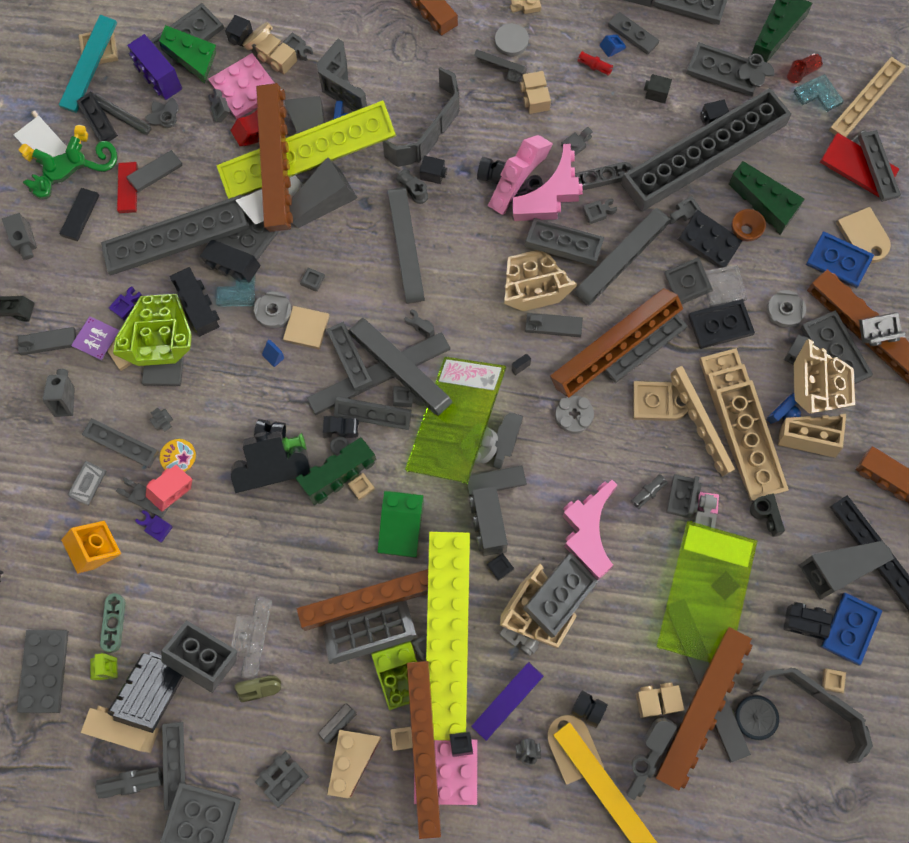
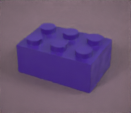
M145 34L127 45L130 50L128 54L134 62L135 69L139 73L142 72L144 74L145 81L153 85V90L158 96L161 95L167 100L182 90L175 69Z

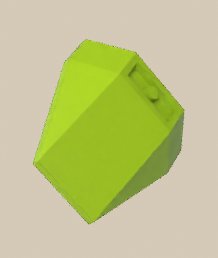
M178 294L140 296L115 338L113 354L137 366L174 364L178 362L190 350L192 339Z

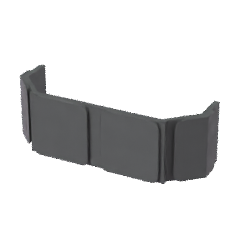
M439 67V87L451 93L453 97L417 143L396 146L387 140L382 141L384 157L392 164L400 167L422 161L424 155H427L437 143L441 133H444L457 117L460 107L455 73Z
M796 668L770 670L757 675L749 693L753 694L760 691L768 678L784 676L850 722L855 748L847 759V763H860L869 754L873 744L869 729L865 726L866 719L851 706L835 695H830L824 691L825 689Z

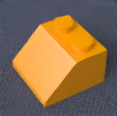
M105 520L73 527L61 539L77 574L94 570L121 555Z

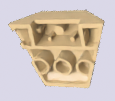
M535 250L508 257L504 304L521 311H527L556 304L577 287V284L567 277L566 272L561 270L556 265L555 260L546 252Z
M806 340L794 362L795 401L809 414L854 406V369L839 358H833L828 355L824 348L819 349L813 345L814 342L812 340Z
M538 564L519 585L501 614L500 626L558 648L577 616L573 613L557 635L551 638L523 610L524 606L548 578L543 572V566Z

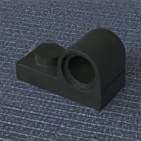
M0 296V316H11L23 322L30 321L35 306L33 301L24 296Z
M774 493L757 498L749 508L751 515L756 519L767 518L766 525L768 531L772 533L773 537L780 536L785 532ZM757 504L763 505L765 512L758 510Z

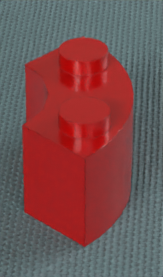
M258 109L246 117L238 118L230 131L239 146H248L259 142Z

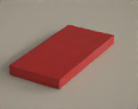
M837 132L819 163L879 197L861 146ZM889 163L893 175L896 177L899 168Z

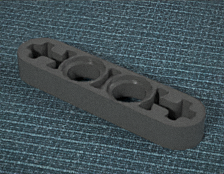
M621 162L575 173V177L579 178V184H581L580 178H582V188L587 190L622 182L623 175L625 174L622 169L630 171L633 169V166L628 162ZM610 172L612 177L607 179L603 177V173ZM587 176H593L595 178V181L589 183L586 181L585 178Z

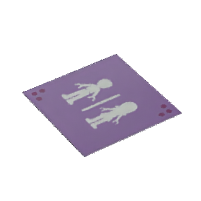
M89 316L71 346L102 360L120 330Z

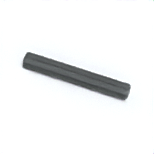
M95 95L104 111L143 134H149L151 131L149 124L101 96Z

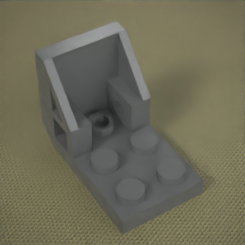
M337 39L317 62L322 92L336 101H343V105L352 111H357L367 107L366 94L361 88L354 87L348 81L344 42Z

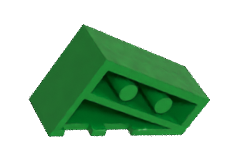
M165 25L159 40L160 49L176 62L182 64L190 73L196 75L205 84L216 55V45Z

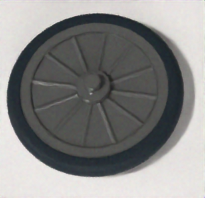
M752 695L743 699L737 706L735 719L745 736L753 740H764L776 732L779 726V713L776 706L769 699L759 695Z

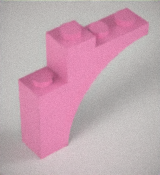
M539 135L524 139L516 156L507 160L500 174L502 177L488 207L504 215L524 181L546 159L553 143Z
M563 144V153L559 166L544 185L526 195L513 197L514 221H531L534 218L540 220L558 219V213H561V202H579V195H583L582 184H579V178L575 177V167H571V162H575V151H571V144Z
M613 480L609 483L606 481L602 483L597 489L599 492L594 496L592 494L583 501L584 505L579 500L575 503L571 501L563 509L565 512L562 517L577 532L573 531L565 539L567 542L564 547L597 580L602 578L613 567L602 546L599 531L602 508L617 487Z

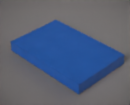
M823 231L806 265L822 273L828 269L831 273L836 274L840 281L858 288L874 254Z
M843 593L831 621L829 637L823 640L821 648L860 666L883 610L852 595Z

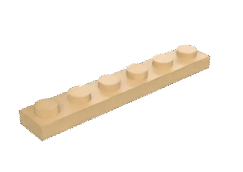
M891 57L836 120L829 131L834 135L838 132L847 137L903 72L906 66Z
M680 366L670 374L671 381L677 387L681 401L686 404L688 415L695 422L697 433L703 438L706 444V451L712 456L716 470L723 477L734 471L735 468L683 366Z

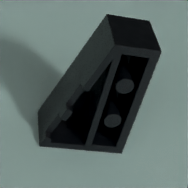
M188 267L170 275L169 277L199 337L219 328L220 326L217 321L220 318L216 310H211L210 305L213 304L208 294L205 296L203 294L205 287L201 279L197 281L191 268Z

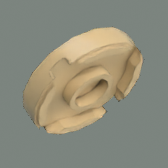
M268 22L262 24L246 38L243 46L247 50L253 49L251 45H259L270 34V30L273 27Z

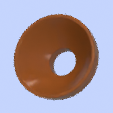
M753 209L739 211L732 220L733 233L743 241L757 240L762 236L766 228L764 217ZM749 226L751 233H744L741 227Z

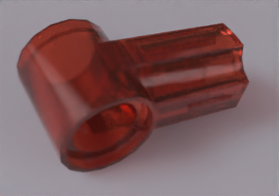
M813 53L803 60H795L787 74V79L791 83H800L803 77L822 67V57L819 54Z

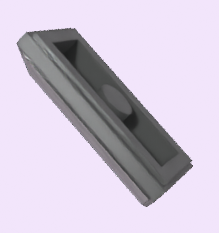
M347 703L344 704L320 730L319 736L325 743L330 744L338 736L339 730H343L357 715V712Z

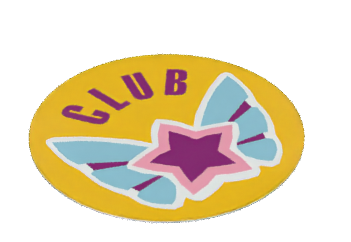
M184 439L171 440L163 446L160 452V463L165 470L177 465L186 472L195 462V449L190 442Z

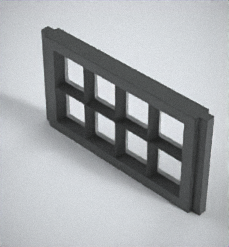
M407 601L396 602L322 626L329 664L347 661L411 641L417 637ZM398 612L400 619L387 623L385 615ZM381 617L383 625L370 628L369 620ZM364 622L366 630L353 634L352 625ZM402 625L404 633L391 637L389 629ZM347 627L349 635L336 639L335 631ZM384 630L386 638L374 642L372 634ZM364 636L368 637L369 644L356 647L355 639ZM350 641L352 649L339 653L337 644Z

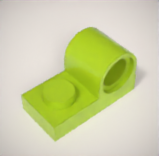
M102 653L95 654V658L90 659V680L118 678L116 657Z

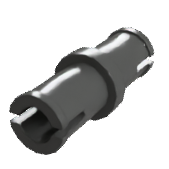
M659 474L651 483L642 487L643 490L631 499V502L634 503L633 505L640 509L648 500L654 499L656 493L668 484L667 480Z

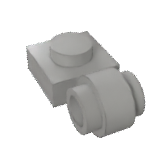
M705 494L700 496L699 507H703V511L697 510L694 521L695 527L714 532L717 514L711 512L717 506V498L714 495Z
M504 628L499 634L515 648L521 643L520 649L528 656L534 654L539 648L537 640L524 637L525 635Z

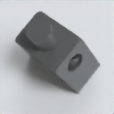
M20 213L2 218L11 246L21 254L23 260L33 258L32 250L36 249L37 245L30 223Z
M58 369L56 375H49L46 380L43 401L54 417L73 416L75 388L68 377V370Z

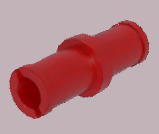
M584 51L579 54L577 60L579 63H583L589 66L591 70H598L607 76L611 74L613 70L611 69L613 68L612 64L610 65L600 60V57H593Z

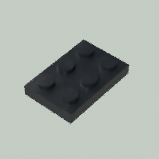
M699 210L694 213L678 238V241L722 271L727 267L743 241Z
M743 299L691 312L688 315L700 349L755 334Z

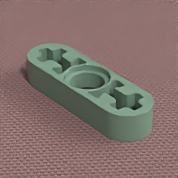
M116 593L110 594L106 598L100 646L108 653L118 651L122 640L126 602L121 595ZM115 598L118 601H120V603L115 606V611L119 612V615L114 613L109 614L110 611L114 612V606L111 605V602H114ZM111 618H117L118 625L110 629L108 621ZM107 631L111 633L117 632L116 635L112 634V640L115 641V645H111V648L106 645L111 640V635L107 634Z

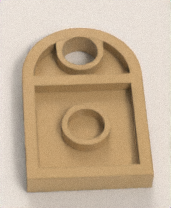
M871 207L841 218L836 222L848 243L872 253V249L879 251L880 256L874 255L871 263L880 262L889 253L891 247L890 239Z
M633 382V420L676 421L688 413V408L686 405L680 406L677 404L676 399L680 398V393L672 382Z
M571 715L561 716L554 720L547 733L548 744L566 785L583 778V776L553 736L559 730L558 724L561 721L572 724L604 768L585 723Z

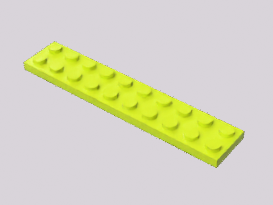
M382 100L286 138L289 152L286 154L290 164V170H287L288 177L318 167L328 157L333 161L395 137L396 133L385 102ZM260 148L216 165L228 199L238 195L243 196L262 188Z
M429 532L426 661H429L435 740L450 741V734L466 732L470 533Z

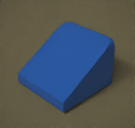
M617 34L605 36L600 43V47L608 57L626 48V45Z
M268 340L262 355L275 367L284 359V355L271 340Z

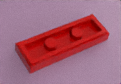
M137 162L118 163V213L137 212V191L127 180L128 175L138 170Z

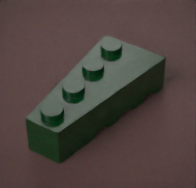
M776 0L751 55L759 54L763 57L764 62L767 63L782 43L796 30L802 20L808 16L813 3L806 0Z
M744 161L735 170L729 182V185L744 200H747L752 205V208L765 218L769 225L772 224L776 228V232L779 235L785 230L805 200L800 195Z
M362 437L341 449L340 455L328 457L321 467L315 465L309 469L310 472L307 476L303 477L301 474L296 477L301 489L314 506L317 503L322 504L325 502L329 494L338 492L344 487V483L348 480H354L359 476V472L363 469L367 470L375 464L376 456Z

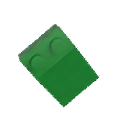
M384 491L377 553L417 558L424 507L423 495Z

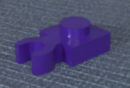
M131 286L127 290V295L124 297L120 294L109 306V309L122 320H125L134 308V302H137L142 294L138 292L132 296L135 289Z
M143 510L142 513L146 516V519L144 521L136 519V523L142 527L147 526L144 531L162 543L173 526L157 515L152 519L151 515Z

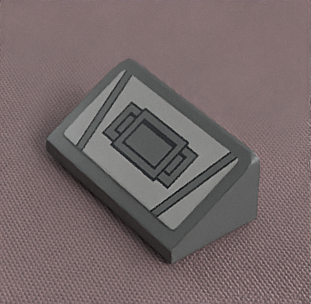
M85 461L68 496L89 506L107 471Z

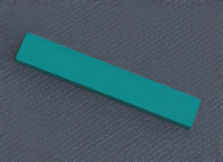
M99 15L61 98L60 108L77 113L80 107L77 100L85 95L117 25L116 20Z

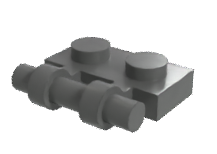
M286 751L281 756H277L274 759V763L267 770L264 769L260 773V777L255 781L259 787L265 782L269 784L264 793L278 808L310 777L296 761L290 766L285 763L291 757ZM281 768L283 773L274 780L272 775Z

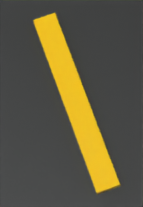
M569 722L554 733L553 736L630 843H657L572 724Z

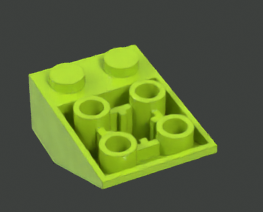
M411 641L372 652L371 655L389 710L410 704L407 663L417 662Z

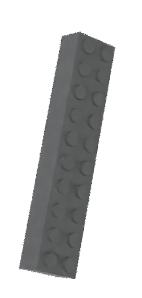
M769 88L623 175L621 185L643 212L785 127L792 113L772 89Z

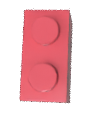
M177 465L167 468L156 480H151L147 484L146 498L158 509L164 511L191 490L192 478Z

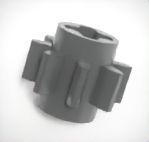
M156 408L150 412L153 417L149 420L157 431L162 428L165 432L172 427L170 422L173 421V418L166 409L160 411L159 408Z
M523 739L520 745H516V759L521 760L523 764L533 765L537 762V759H541L540 743L535 744L533 739Z

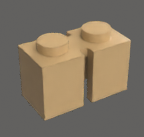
M269 34L259 45L255 46L257 57L263 63H268L276 72L279 71L285 74L297 62L296 52L285 43L278 46L281 40Z
M543 71L523 74L522 82H520L521 93L524 92L525 95L523 97L525 108L528 107L529 114L550 110L551 99L548 87H544L547 86Z
M671 682L660 684V689H653L652 686L641 687V692L636 693L640 718L684 711L679 685L673 686Z

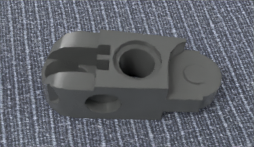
M509 413L505 416L502 425L499 426L497 432L498 441L496 440L495 444L497 455L493 467L501 469L505 456H512L523 420L522 415Z

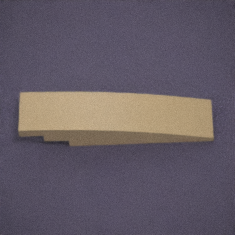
M737 348L701 357L699 361L713 403L750 501L774 493L775 495L789 491L753 381L749 380L745 364L741 363Z

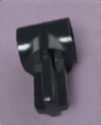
M538 175L528 177L515 197L526 195L540 188L543 185L541 177ZM533 185H539L537 188H532Z

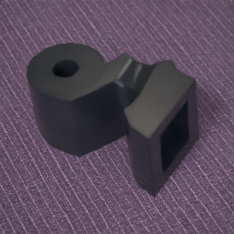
M324 416L323 438H330L333 433H337L338 436L344 438H356L359 435V420Z

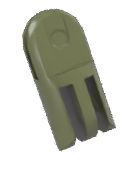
M269 675L238 682L235 684V689L240 702L243 703L277 694L281 690V680L277 676Z

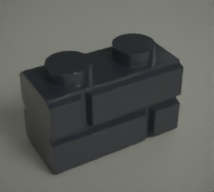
M794 602V605L791 604L787 607L783 629L825 640L830 634L832 614L826 613L827 610L824 608L814 607L813 610L806 608V604Z

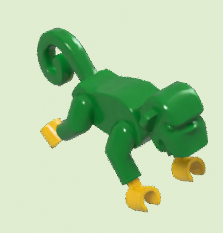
M82 125L75 126L74 136H71L65 150L66 153L55 157L38 149L34 150L28 144H22L18 149L22 156L29 162L34 158L37 163L43 165L42 176L32 174V178L35 181L27 179L23 181V184L29 188L33 196L41 200L48 199L52 193V185L65 181L78 169L87 167L98 172H106L113 169L118 158L115 147L108 141H102L96 145V155L101 160L106 159V155L102 150L106 148L110 151L111 158L106 164H97L86 160L85 156L80 152L83 146L81 141L87 142L88 133L85 126Z

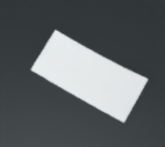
M37 116L14 134L21 144H28L32 149H38L50 154L52 157L66 153L67 146L40 116Z
M296 175L289 177L291 181V187L289 188L291 198L303 186ZM262 189L235 200L254 224L264 221Z

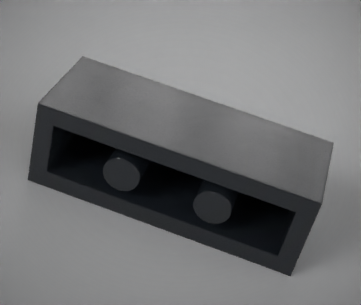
M211 240L200 255L201 259L205 262V267L210 270L216 269L224 276L230 275L239 282L243 280L250 283L261 266L254 255L216 240Z

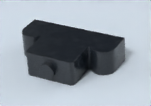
M281 431L257 433L254 437L243 440V451L246 461L238 460L233 463L231 467V481L236 494L295 479L301 474L302 476H307L310 472L309 469H311L307 451L301 446H295L287 452Z

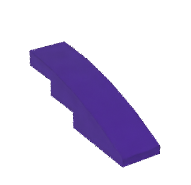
M528 662L471 727L487 741L544 675Z

